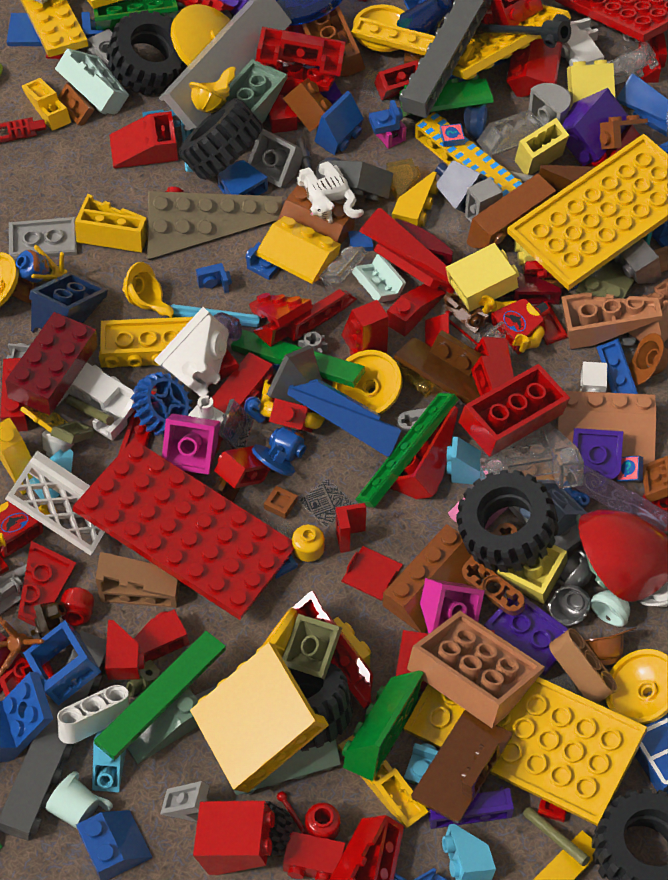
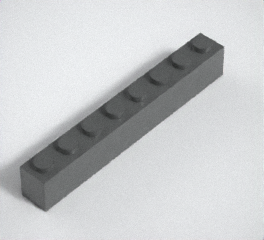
M454 0L453 8L450 13L446 14L442 27L437 29L434 41L429 43L424 58L419 60L416 72L411 74L409 84L406 89L401 91L400 101L402 102L403 112L427 118L458 64L460 57L463 55L466 46L471 41L491 6L492 0Z
M81 631L79 634L99 669L102 670L103 666H105L107 640ZM74 648L67 664L78 656ZM99 673L59 706L52 699L50 700L49 707L53 720L31 743L0 814V832L29 841L31 834L36 835L42 823L39 815L42 808L46 809V804L52 793H49L52 785H58L61 779L63 769L60 766L63 759L69 760L74 746L63 743L59 739L57 715L63 708L91 696L93 689L98 690L103 679L102 674Z

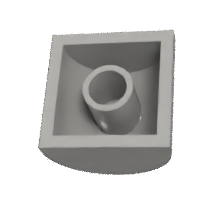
M542 83L531 88L527 117L540 128L555 118L562 125L569 113L570 92L553 83Z
M262 129L254 143L247 163L266 175L269 182L282 188L297 174L302 162L303 152L300 147Z

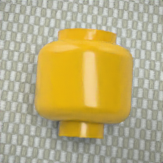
M308 524L302 525L295 530L292 536L294 555L305 562L315 561L322 556L325 549V538L320 528Z

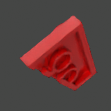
M270 293L258 295L257 300L249 304L252 313L261 318L267 317L270 323L276 322L279 328L313 308L311 299L300 298V296L286 297L284 294L270 295Z
M31 541L17 618L36 627L34 619L37 616L34 606L49 602L55 603L76 567V562Z

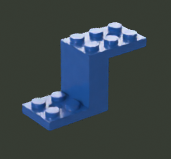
M29 672L6 698L0 701V762L14 760L53 720L39 672Z

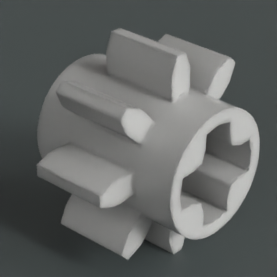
M316 331L304 333L303 340L298 341V346L302 348L310 345L314 351L322 354L328 350L325 335H320Z

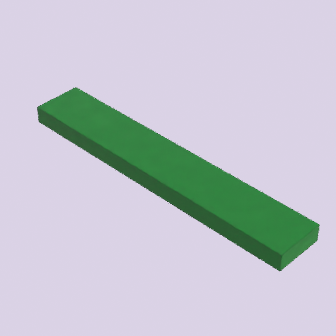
M242 330L231 343L233 351L246 355L250 352L265 361L281 365L286 354L302 348L282 341L270 347L255 333ZM314 351L321 378L354 388L365 373V366Z
M437 394L391 455L356 497L355 500L359 504L365 503L367 507L375 508L459 399L455 394Z
M205 631L94 739V744L115 761L226 651V646L208 631Z

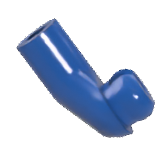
M252 396L246 399L244 411L258 423H261L266 418L260 413L261 401L259 398Z

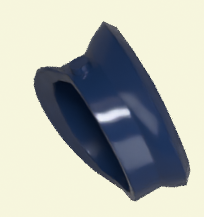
M486 104L479 108L468 106L464 111L465 127L474 141L480 140L485 142L488 138L489 113Z

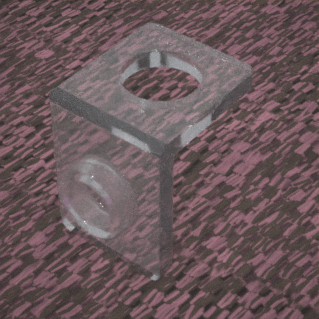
M501 321L496 326H493L490 322H486L476 334H471L472 338L478 343L481 340L480 335L484 331H488L485 337L506 338L505 323Z

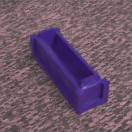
M500 787L499 791L478 793L460 823H455L429 808L427 810L429 811L430 828L435 829L449 827V824L464 825L512 818L514 807L510 788L503 790V787Z

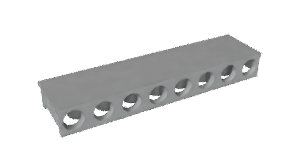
M249 0L165 90L159 99L161 101L164 100L183 122L185 131L197 128L210 113H204L195 107L191 98L192 90L189 87V83L216 82L220 79L223 71L229 67H236V77L252 59L256 60L262 27L285 30L292 21L276 0Z

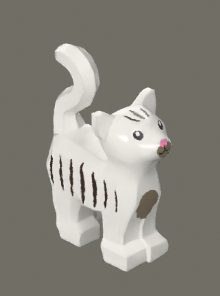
M328 161L321 163L318 170L320 174L325 175L321 179H317L309 167L299 170L297 183L306 189L307 198L312 203L310 208L312 216L326 218L329 223H333L332 209L334 204L331 201L344 198L347 200L343 205V209L348 217L357 219L364 214L363 209H352L356 202V197L350 190L347 179L343 177L337 165L333 166Z

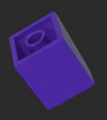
M608 88L573 103L562 124L569 134L566 146L582 166L599 160L608 150L601 149L600 123L609 122L608 117L622 116V121H624L626 116H628ZM620 125L621 134L628 125Z

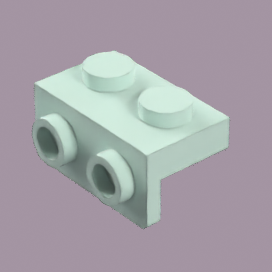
M379 254L376 255L372 264L355 266L352 274L379 303L399 298L406 284L405 280L392 265Z

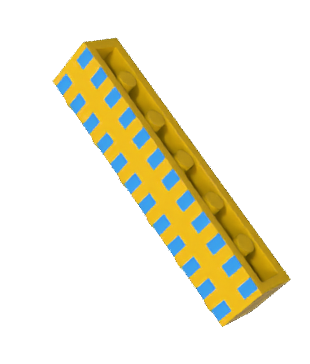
M435 111L428 115L427 118L415 124L416 139L446 164L449 165L454 160L488 178L490 177L495 184L501 187L502 197L523 184L520 179L515 178L504 166L499 165L489 154L482 151L473 141L466 137L465 145L443 147L439 132L440 126L451 124Z

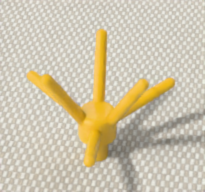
M38 245L34 246V249L39 254L44 255L48 259L52 273L51 275L32 274V278L51 281L67 273V270L64 269L63 252H60L58 267Z

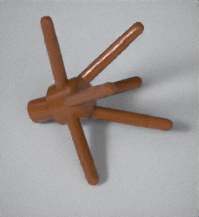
M0 616V624L10 635L7 641H0V647H8L11 651L0 668L1 677L20 652L27 650L32 645L43 644L44 640L34 639L24 633H18Z

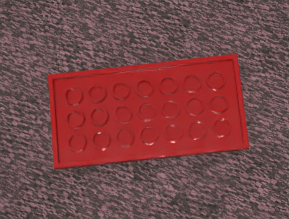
M132 439L73 505L75 513L238 620L242 619L294 552L291 539L135 439Z

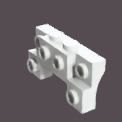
M590 17L570 21L571 37L568 42L562 43L561 56L567 60L569 66H573V62L586 61V65H592L595 60H604L603 54L594 43L598 38L599 31L597 28H590ZM617 58L607 62L614 63L615 85L625 82L628 71L626 69H619L620 60Z
M89 363L84 365L59 402L60 404L70 394L114 417V423L110 426L97 419L92 421L93 428L112 441L128 425L127 418L135 411V409L131 408L135 402L130 399L134 394L133 390L123 385L116 377L108 376L98 366H92Z

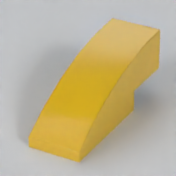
M41 78L22 85L27 98L52 131L71 123L67 107L58 100L57 93Z

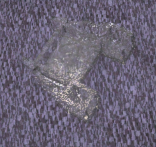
M550 422L491 457L481 449V481L487 478L486 474L492 472L496 475L500 474V470H508L509 473L518 470L523 471L524 476L531 474L537 477L553 474L559 489L583 485L584 461L577 446Z

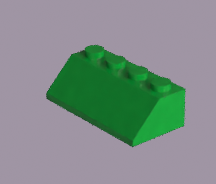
M126 0L93 9L96 30L105 31L110 29L112 33L120 19L124 16L129 17V14L133 12H138V14L144 10H148L149 13H153V11L160 12L159 15L169 16L172 22L178 14L176 0Z
M476 75L474 78L459 82L458 78L448 79L430 113L493 103V96L486 78L480 79L479 75ZM402 110L403 117L414 115Z
M418 670L391 677L386 686L382 685L376 696V703L369 705L365 714V721L357 724L353 734L354 739L352 741L348 740L343 748L342 755L345 756L344 769L368 780H374L417 705L424 672Z

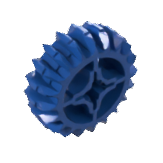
M157 372L145 376L134 387V394L130 398L135 402L131 408L137 412L134 417H139L141 420L139 425H146V432L153 431L154 436L162 435L164 437L166 418L170 414L188 416L193 410L189 406L193 401L187 397L190 392L183 389L185 384H179L177 377L171 378L170 373L163 375L162 372ZM152 389H157L154 395L151 394Z

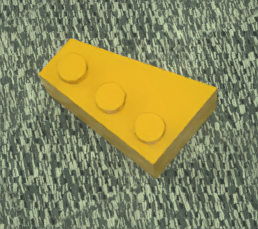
M87 193L75 220L76 241L78 243L142 253L147 241V219L127 209L122 208L119 210L111 207L110 202L104 201L102 203L94 200L93 195Z

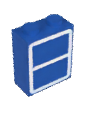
M666 714L659 720L644 725L647 727V732L635 757L656 791L661 790L668 794V714Z

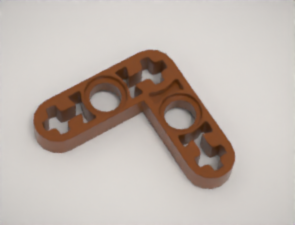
M503 523L491 534L502 536L503 532L505 534L509 532L513 534L517 532V529L511 523ZM471 556L462 567L465 582L470 586L485 590L484 597L505 613L512 616L521 614L526 605L523 594L493 572L494 570L486 568L484 563L479 564ZM478 569L480 577L484 579L482 583L476 575L470 577L469 571H476ZM497 582L501 585V588L497 593H489L486 590L488 584ZM505 592L507 594V597L513 601L516 598H518L517 600L519 605H512L511 607H509V602L504 597Z

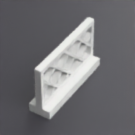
M37 451L5 499L89 555L94 552L105 533L86 519L87 527L78 528L75 518L81 516L72 511L69 503L73 502L75 504L90 485ZM29 473L37 478L40 483L30 484L27 474ZM48 488L58 492L61 497L51 498ZM42 489L45 499L35 500L32 490ZM26 490L29 500L23 501L14 494L16 491ZM63 503L66 513L57 514L54 504ZM47 504L50 514L44 515L41 513L37 505ZM59 519H69L71 529L62 527ZM80 533H90L91 545L82 540Z

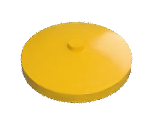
M194 4L183 8L174 18L171 25L172 42L182 61L189 66L231 19L219 10L206 5Z

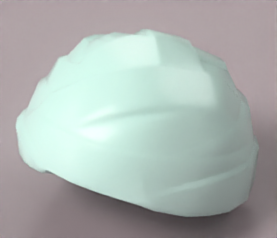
M610 590L599 592L592 597L590 606L597 617L617 627H623L627 624L630 615L628 601L618 598Z

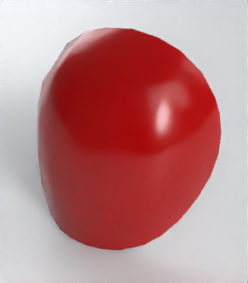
M608 509L592 511L583 514L579 518L578 529L585 553L601 581L618 598L629 602L643 600L667 583L668 536L661 529L636 514Z

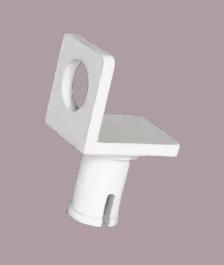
M208 395L201 396L196 407L188 415L220 421V426L227 419L225 413L213 407V399L211 397L209 399Z

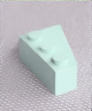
M67 48L55 67L66 80L103 114L118 113L129 96L99 56Z

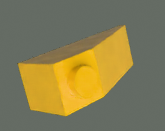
M7 418L0 422V460L14 483H16L32 457L12 420ZM29 473L27 474L28 479L30 480L33 476ZM26 490L20 491L21 494L24 495Z

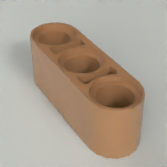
M568 629L549 643L551 653L586 699L598 704L617 691V684L611 674L575 629Z

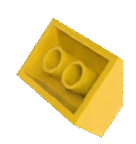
M284 216L272 224L256 251V256L313 284L335 267L341 244L328 236L314 231L310 227L296 222L293 218Z

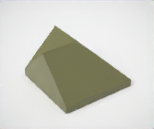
M298 614L283 656L287 667L325 680L342 627Z

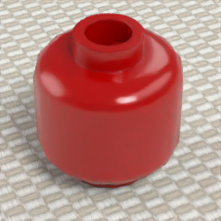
M81 587L65 590L62 594L61 602H64L67 613L61 618L73 626L88 622L92 616L94 606L93 595Z
M317 803L311 806L305 815V831L307 835L334 840L340 832L341 817L338 810L329 803Z

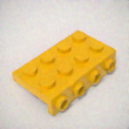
M193 317L101 321L99 351L101 368L160 366L154 361L155 358Z

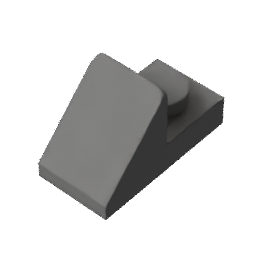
M199 781L167 789L160 814L197 822L200 801H207L210 785Z

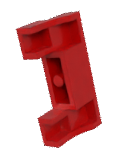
M262 27L255 61L265 66H271L273 64L277 65V61L280 59L308 66H319V73H323L326 77L340 76L346 42Z

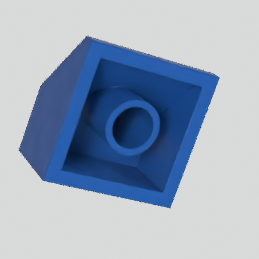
M349 91L344 93L321 116L314 142L333 155L339 150L343 152L348 147L349 140L352 137L356 139L363 130L361 125L364 118Z
M130 810L100 812L76 824L79 836L100 880H109L153 858Z

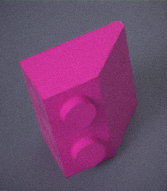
M171 414L166 418L162 457L183 471L209 475L218 445L220 421Z
M425 578L420 605L428 633H431L459 611H462L478 622L485 590L466 584Z

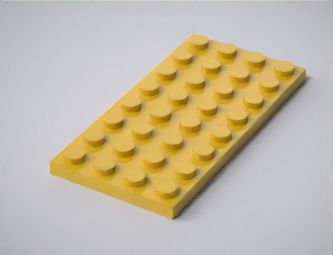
M643 134L507 228V233L569 291L668 220V154Z
M538 677L510 713L496 724L510 731L512 738L490 774L598 826L600 820L603 819L604 811L611 804L647 732V727ZM428 684L404 726V730L440 749L465 709Z

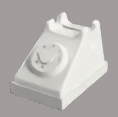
M202 307L154 361L199 396L207 395L209 393L208 385L212 383L216 385L221 379L219 372L222 359L226 353L228 329Z

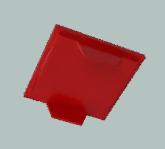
M362 546L360 551H356L349 562L346 574L341 582L382 601L383 592L393 583L403 564Z

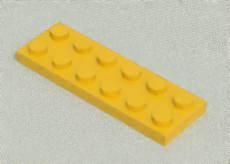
M21 0L48 57L63 54L67 48L77 50L88 47V40L67 0H48L43 4L35 0Z

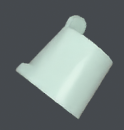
M73 771L54 790L46 804V810L77 829L76 824L90 818L98 806H101L106 811H110L113 804L107 799L94 795L79 781V773Z

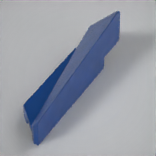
M632 73L616 100L619 104L635 110L633 115H639L640 119L648 118V123L644 124L668 137V99Z
M319 379L311 380L306 384L289 386L287 394L383 455L387 457L391 455L401 429L380 421L379 413Z

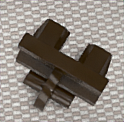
M49 602L34 606L37 616L34 621L37 628L30 631L31 636L39 635L41 639L61 623L59 618L67 613L64 602Z

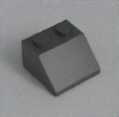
M332 161V165H337L343 177L347 179L349 188L354 195H366L367 200L378 202L379 198L388 199L394 173L363 161Z

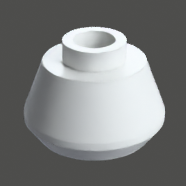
M47 430L42 433L43 449L49 457L60 449L64 453L74 445L51 436V433Z

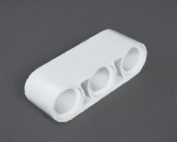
M113 685L60 710L57 715L59 739L63 743L73 744L106 729L129 706V692L127 688L121 685Z

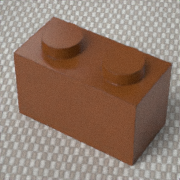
M309 78L300 83L283 98L310 132L319 126L321 116L332 106L331 102L319 92L317 84Z

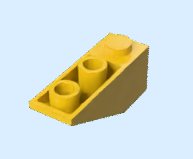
M433 171L398 198L392 212L394 220L395 218L418 227L425 225L427 219L426 211L431 210L433 205L432 196L438 193V188L436 187L437 172Z

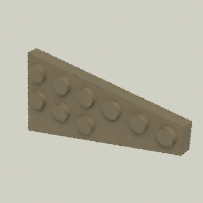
M148 191L147 259L278 220L282 211V196Z

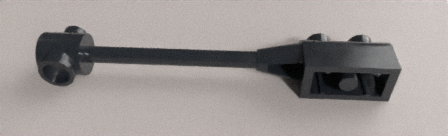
M436 9L429 22L431 35H436L437 29L441 28L444 23L446 14L450 13L452 9ZM556 14L553 20H546L542 26L496 25L481 22L474 35L483 33L541 35L544 44L554 48L557 43L569 41L571 37V22L568 17L562 14Z

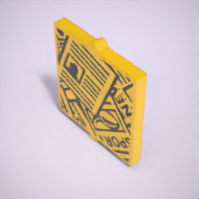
M22 406L20 409L50 433L53 427L68 423L55 412L48 415L29 406Z

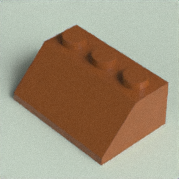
M299 185L296 186L285 200L278 220L284 216L293 218L296 222L310 227L314 231L328 236L340 244L347 238L348 231H352L355 227V218L348 217L344 212L343 206L331 201L334 204L332 209L333 223H329L326 218L312 216L310 214L312 203L307 198L306 189Z

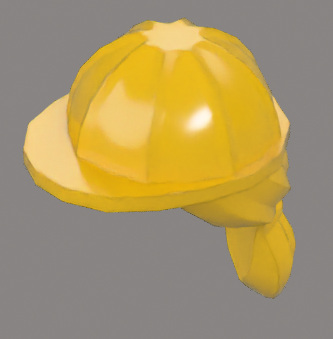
M229 67L224 70L220 79L216 82L189 83V87L192 90L191 98L198 110L204 113H213L227 102L226 99L230 95L229 84L235 78L236 67Z
M144 262L133 264L127 272L122 288L129 303L141 309L153 310L161 316L172 318L174 310L170 305L162 302L163 292L161 284L156 279L153 269Z

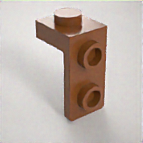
M639 115L626 116V120L622 121V116L608 117L609 122L600 123L601 149L622 148L620 125L648 123V118L640 119Z

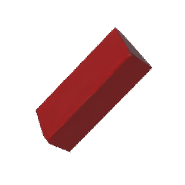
M449 313L425 320V344L432 347L442 330L449 334Z

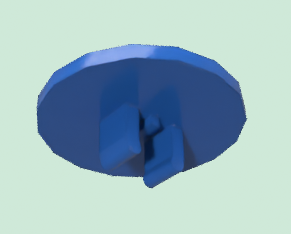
M274 444L271 449L262 445H255L252 448L253 454L272 470L286 476L294 474V467L285 460L287 453L282 452L283 447Z

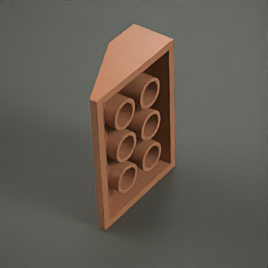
M564 391L570 397V400L563 415L556 418L557 462H565L566 466H571L574 428L623 431L622 457L642 456L644 457L643 465L655 461V395Z
M462 611L457 612L413 645L407 670L410 672L418 670L424 672L423 681L491 728L510 713L545 668Z

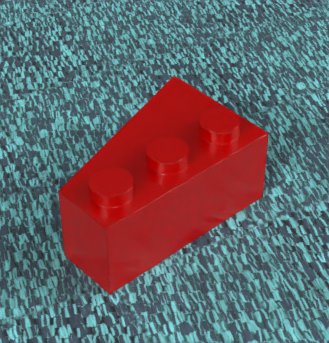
M387 815L362 818L329 880H394L404 826Z

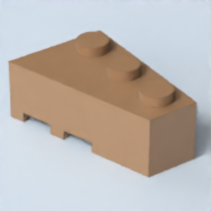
M100 552L95 580L101 602L177 608L181 583L179 580L152 563Z

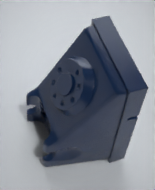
M68 272L57 279H53L30 290L29 299L32 300L31 331L35 333L38 331V328L42 329L53 312L83 324L103 299L107 297L108 289L75 273Z

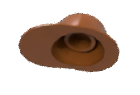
M650 333L640 341L629 364L635 385L645 383L651 376L662 372L667 367L668 348L664 346V340L660 335Z
M637 627L609 637L585 641L603 665H611L616 663L623 654L624 633Z

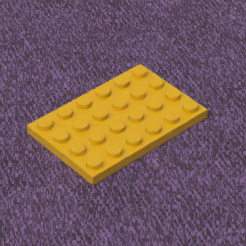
M543 5V10L518 25L542 26L546 20H553L556 14L565 15L569 20L571 17L567 10ZM502 33L474 35L468 44L474 46L475 50L473 55H471V59L464 62V66L457 64L451 75L465 80L472 79L477 75V72L493 67L494 63L498 60L509 58L512 52L517 49H524L530 45L531 41L541 39V35Z

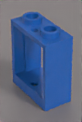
M66 620L41 638L44 640L43 644L32 645L23 652L32 671L39 672L45 693L58 706L101 673L80 635ZM69 644H72L78 656L51 678H48L42 666Z

